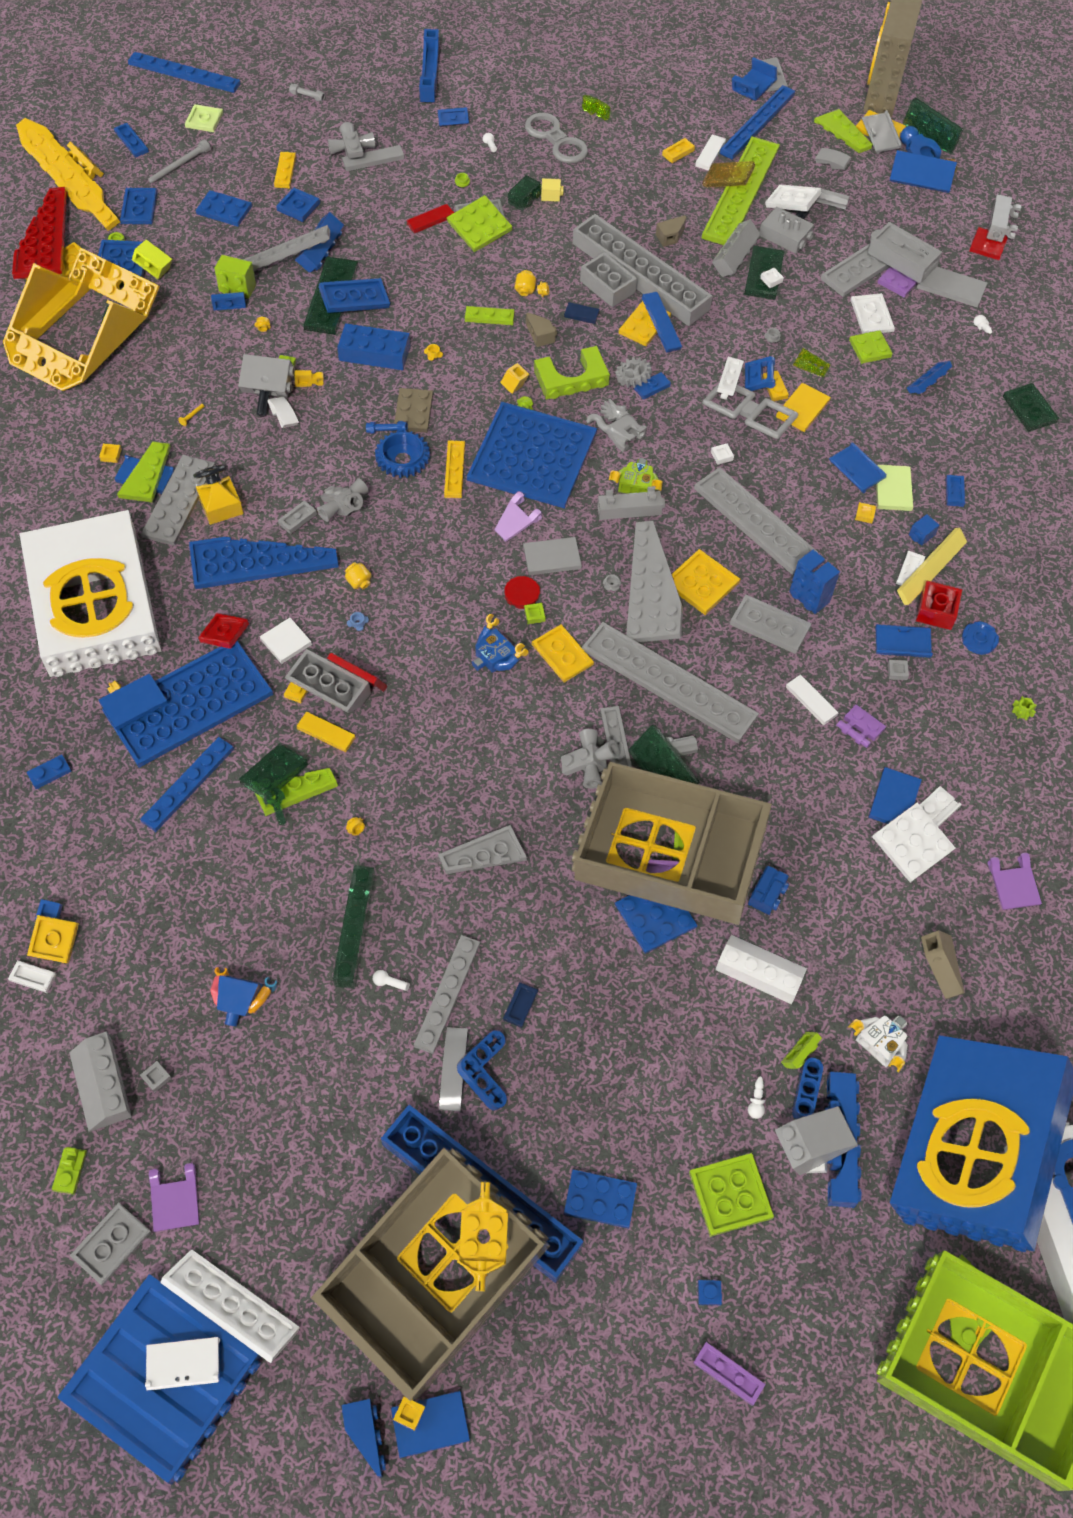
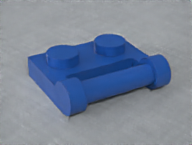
M769 356L745 363L746 389L754 391L765 387H775L774 357ZM764 366H767V378H766V379H763V367H764Z

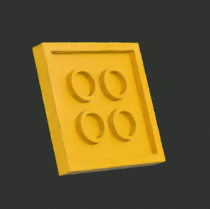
M700 549L672 573L679 596L704 615L740 583V578Z

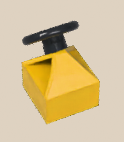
M226 464L212 466L193 474V477L196 479L206 478L207 483L196 486V490L210 525L243 514L240 499L230 476L220 478L219 473L228 468Z

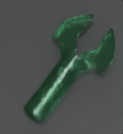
M274 788L273 791L276 798L273 799L271 791L268 790L264 795L265 805L270 804L273 806L278 824L284 825L286 820L281 802L283 799H286L285 795L280 789Z

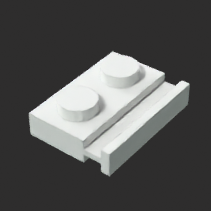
M940 786L920 806L939 827L962 804L960 802L957 803L954 800L955 798Z

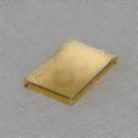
M755 162L712 163L702 184L704 187L746 185L755 168Z

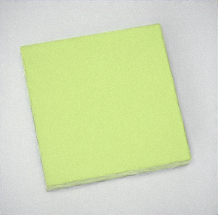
M194 104L185 122V127L214 132L222 117L223 109Z

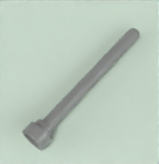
M203 139L198 143L197 148L151 176L149 182H156L200 153H208L211 151L209 143Z

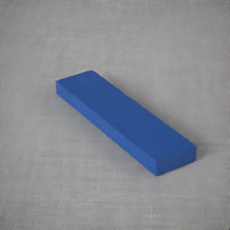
M658 292L643 294L641 298L666 353L680 350L682 348L681 342Z

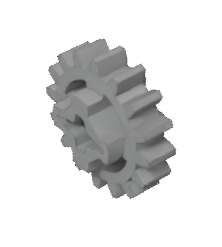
M632 357V360L626 359V362H621V366H617V371H615L618 383L621 382V386L626 384L627 388L630 385H633V388L636 385L642 386V382L647 383V379H651L652 374L650 363H647L646 359L641 361V357L637 360Z

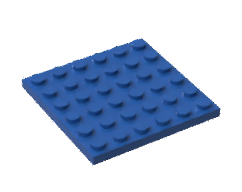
M501 402L467 474V481L512 494L520 491L526 498L565 509L597 434V428Z

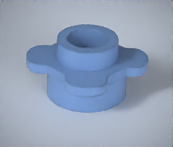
M355 612L350 616L347 625L348 627L356 628L357 631H362L365 623H368L369 619L361 612Z

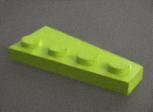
M151 443L117 493L118 498L153 503L171 449L170 444Z

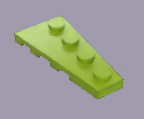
M840 109L814 119L817 125H822L823 129L835 134L836 138L845 141L846 145L858 153L872 149L873 144Z
M330 768L307 772L304 776L300 777L292 775L287 776L285 780L276 781L272 779L258 785V782L252 783L251 786L265 816L338 787V784Z

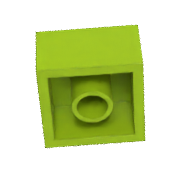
M221 255L214 268L219 292L224 294L244 292V297L249 299L256 287L252 262Z

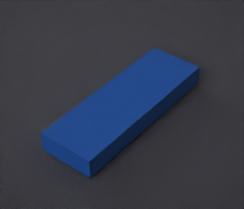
M128 123L114 128V132L135 158L149 152L146 145Z

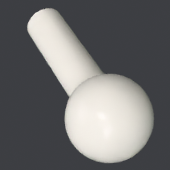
M484 134L483 142L488 144L492 152H496L497 148L494 144L493 134Z
M378 970L373 974V982L378 986L387 984L405 991L409 989V983L389 977L388 973L384 970Z

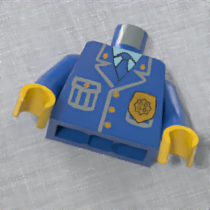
M489 614L486 617L488 625L484 626L475 645L477 658L472 661V665L477 671L484 666L492 673L497 670H511L520 660V656L528 655L526 648L522 650L525 647L524 644L519 643L514 647L496 628L492 629L493 626L499 624L498 618H495L494 622L491 623L493 614Z

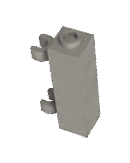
M997 194L991 211L987 239L1002 242L1004 235H1007L1010 239L1015 238V233H1011V231L1017 232L1018 226H1007L1009 214L1013 218H1018L1019 213L1014 211H1020L1021 205L1015 204L1012 206L1011 197Z
M655 486L648 487L647 492L613 495V490H606V495L598 496L599 520L662 515V508H665V499L661 497L660 491H655Z

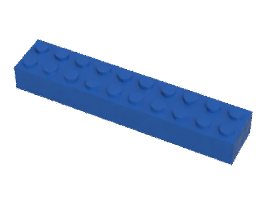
M411 1105L405 1108L381 1137L382 1145L419 1175L443 1148L448 1150L453 1148L466 1158L464 1163L474 1166L482 1174L481 1180L491 1182L499 1190L496 1193L499 1197L503 1196L515 1205L513 1210L516 1213H523L532 1222L529 1225L531 1228L540 1229L549 1238L546 1242L550 1247L534 1264V1267L554 1283L559 1280L583 1247L584 1241Z

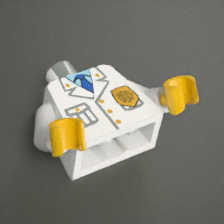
M887 1016L863 1020L855 1019L848 1028L855 1029L854 1035H858L856 1041L886 1068L894 1065L898 1069L897 1072H900L905 1064L908 1046L905 1042L907 1034L902 1031L907 1025L906 1020L901 1016H897L893 1021Z

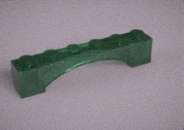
M354 865L332 978L335 987L355 989L364 925L375 882L374 867Z

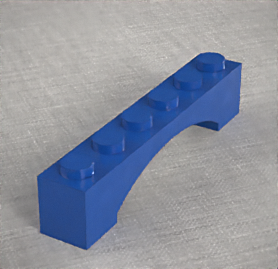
M424 29L423 65L419 84L420 102H435L439 29Z
M830 1072L827 1076V1098L832 1099V1101H839V1108L857 1142V1136L860 1135V1123H857L860 1103L856 1102V1094H859V1081H856V1074ZM859 1144L843 1154L842 1166L837 1177L828 1182V1206L855 1208L858 1202L861 1201L862 1192L861 1188H858V1180L861 1178V1167L857 1163V1158H860L861 1154Z

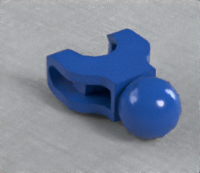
M914 126L903 128L900 133V140L906 145L905 149L908 153L940 159L941 149L936 141L919 134Z

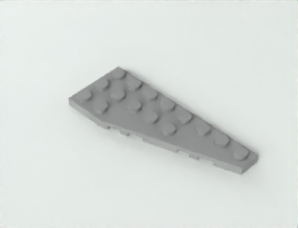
M653 521L636 522L626 636L636 642L680 639L682 634L683 606Z

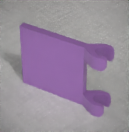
M1022 853L1017 858L1021 868L1000 871V862L997 857H993L987 862L1003 910L1042 904L1028 853Z
M193 1163L184 1166L186 1181L160 1185V1172L157 1169L149 1171L154 1232L199 1225L196 1168Z

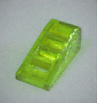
M802 348L793 366L824 377L830 364Z

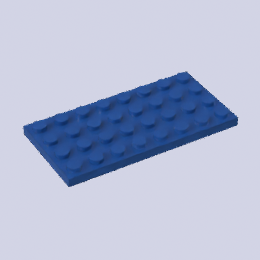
M236 641L231 649L218 647L156 680L155 683L167 699L168 704L129 725L116 730L104 709L102 711L136 765L140 768L273 695V691L238 641Z

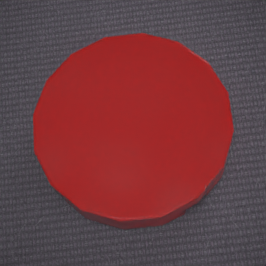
M517 576L506 583L504 596L508 604H512L518 609H524V605L536 604L540 597V587L532 578Z

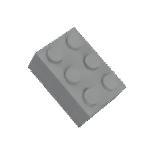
M606 252L581 266L580 281L612 308L636 293L637 278Z

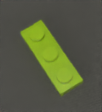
M466 306L465 322L513 325L514 309Z

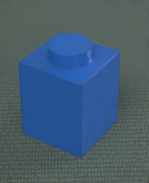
M926 514L912 525L909 536L914 542H918L922 546L936 535L940 525Z

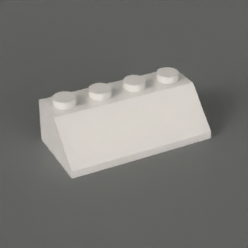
M733 935L730 936L716 967L717 971L792 1004L807 969Z

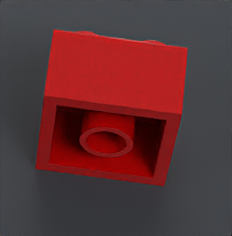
M926 581L921 593L916 622L952 630L958 615L962 589Z

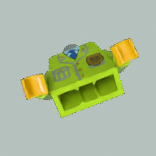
M639 458L637 463L629 462L627 467H623L619 471L613 470L610 472L609 480H613L616 483L619 482L618 492L626 494L647 492V488L655 486V490L662 491V481L653 473V467L647 465L648 462L644 458Z

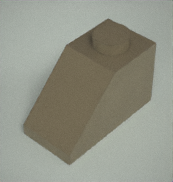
M526 313V326L536 347L555 343L557 330L555 326H552L550 320L532 313Z

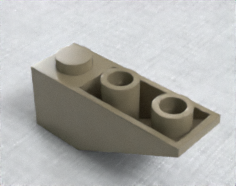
M939 930L922 936L926 959L945 999L964 994L952 936Z

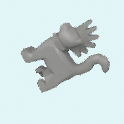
M608 399V402L604 401V405H601L603 410L600 413L605 414L604 418H608V422L614 420L615 422L608 425L598 414H590L586 420L588 424L596 421L598 427L608 435L615 446L622 452L629 449V445L626 444L628 440L634 441L635 437L641 439L647 433V427L644 425L640 426L634 417L628 413L625 405H616L611 399Z

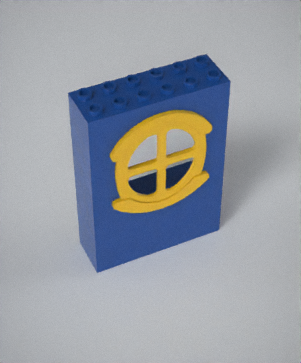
M939 1035L890 1200V1204L902 1221L912 1226L920 1224L933 1231L937 1229L945 1230L946 1233L953 1236H958L959 1234L966 1235L974 1241L987 1240L991 1244L1000 1247L1003 1245L1012 1246L1013 1249L1020 1252H1026V1250L1035 1251L1073 1097V1066L1069 1057ZM968 1117L976 1119L968 1146H960L942 1141L947 1130L958 1121ZM986 1121L995 1122L1004 1132L1007 1141V1152L1005 1154L984 1151L978 1148ZM940 1151L960 1154L966 1157L958 1184H950L942 1176L937 1161V1155ZM976 1159L1003 1164L1000 1173L990 1183L976 1189L968 1187L973 1164Z

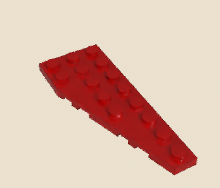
M65 187L49 188L43 199L42 207L38 208L37 216L33 217L25 232L24 240L19 242V249L14 251L12 267L14 279L28 278L33 264L62 274L67 198Z

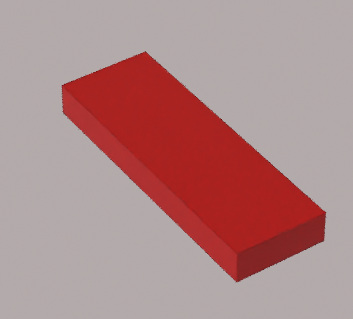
M444 204L406 221L409 228L415 234L446 221L447 217L454 212L448 204Z

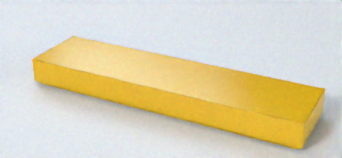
M448 440L444 498H462L465 441Z

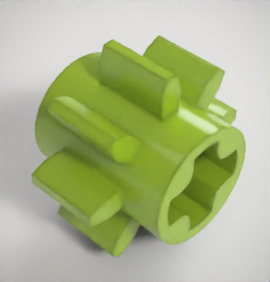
M1021 696L1019 701H1014L1012 713L1016 714L1017 719L1022 718L1027 721L1029 716L1033 717L1036 711L1034 709L1037 704H1034L1031 698Z

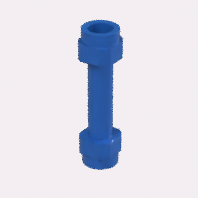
M398 421L397 424L366 423V432L374 434L377 431H408V424L404 421Z

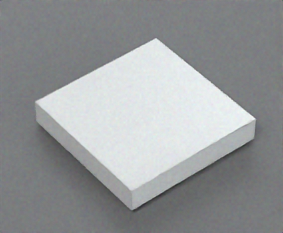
M288 618L260 636V640L281 664L312 645L310 639L291 618Z

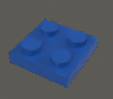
M293 188L278 203L276 208L277 211L303 222L320 204V199Z

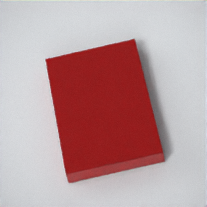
M330 653L327 657L332 663L364 679L370 685L383 692L386 690L387 685L370 673L333 653Z

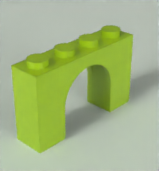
M597 346L581 349L580 360L585 372L577 377H565L559 374L550 356L534 360V373L546 400L556 399L564 395H572L581 391L586 392L594 388H603L609 385L610 374Z

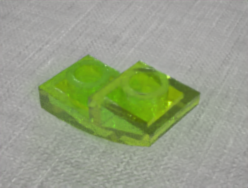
M583 95L582 108L584 111H587L590 115L596 113L604 121L610 119L609 105L595 97Z

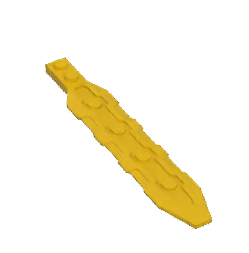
M27 118L16 124L22 146L39 162L41 168L55 180L58 187L66 188L67 195L78 209L92 213L107 231L120 223L119 219L104 203L103 190L95 181L90 179L80 164H77L72 159L69 152L54 139L52 133L45 126Z

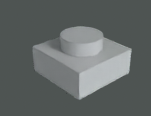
M889 660V679L908 680V661Z
M158 1061L140 1074L141 1078L154 1093L172 1079Z

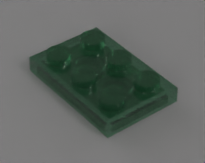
M1033 383L1006 391L1003 394V398L1028 432L1057 423L1059 420L1057 414Z
M279 743L240 777L239 781L241 785L268 801L308 765V762L304 757Z

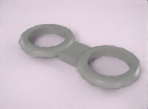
M536 113L527 118L525 129L528 134L535 138L550 141L554 145L552 150L557 160L567 164H575L586 158L588 153L586 144L578 138L567 137L560 130V122L555 116L548 113ZM543 119L552 122L554 125L551 130L546 132L537 131L531 126L533 122ZM565 144H574L580 147L582 151L576 156L569 157L561 154L559 148Z

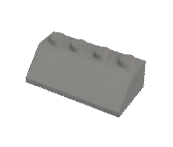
M308 649L303 652L285 676L286 680L347 713L360 708L371 694L369 682Z
M106 1031L84 1039L69 1053L88 1131L91 1132L126 1120L132 1116L111 1037Z

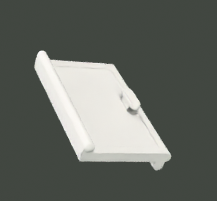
M214 1337L147 1345L146 1390L219 1382L220 1339Z

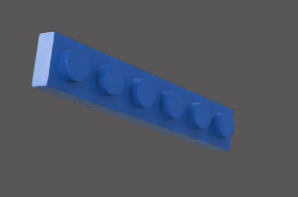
M218 737L140 818L141 822L157 832L234 750L233 746Z

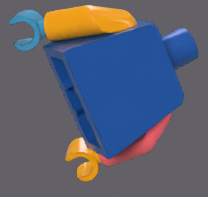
M216 967V977H214L210 992L214 1004L217 1005V1010L227 1012L225 1024L237 1027L239 1015L250 1016V1014L255 1013L265 1003L271 992L276 990L277 980L273 985H269L270 977H267L265 979V986H263L262 983L231 977L227 968H225L223 973H220L219 967Z

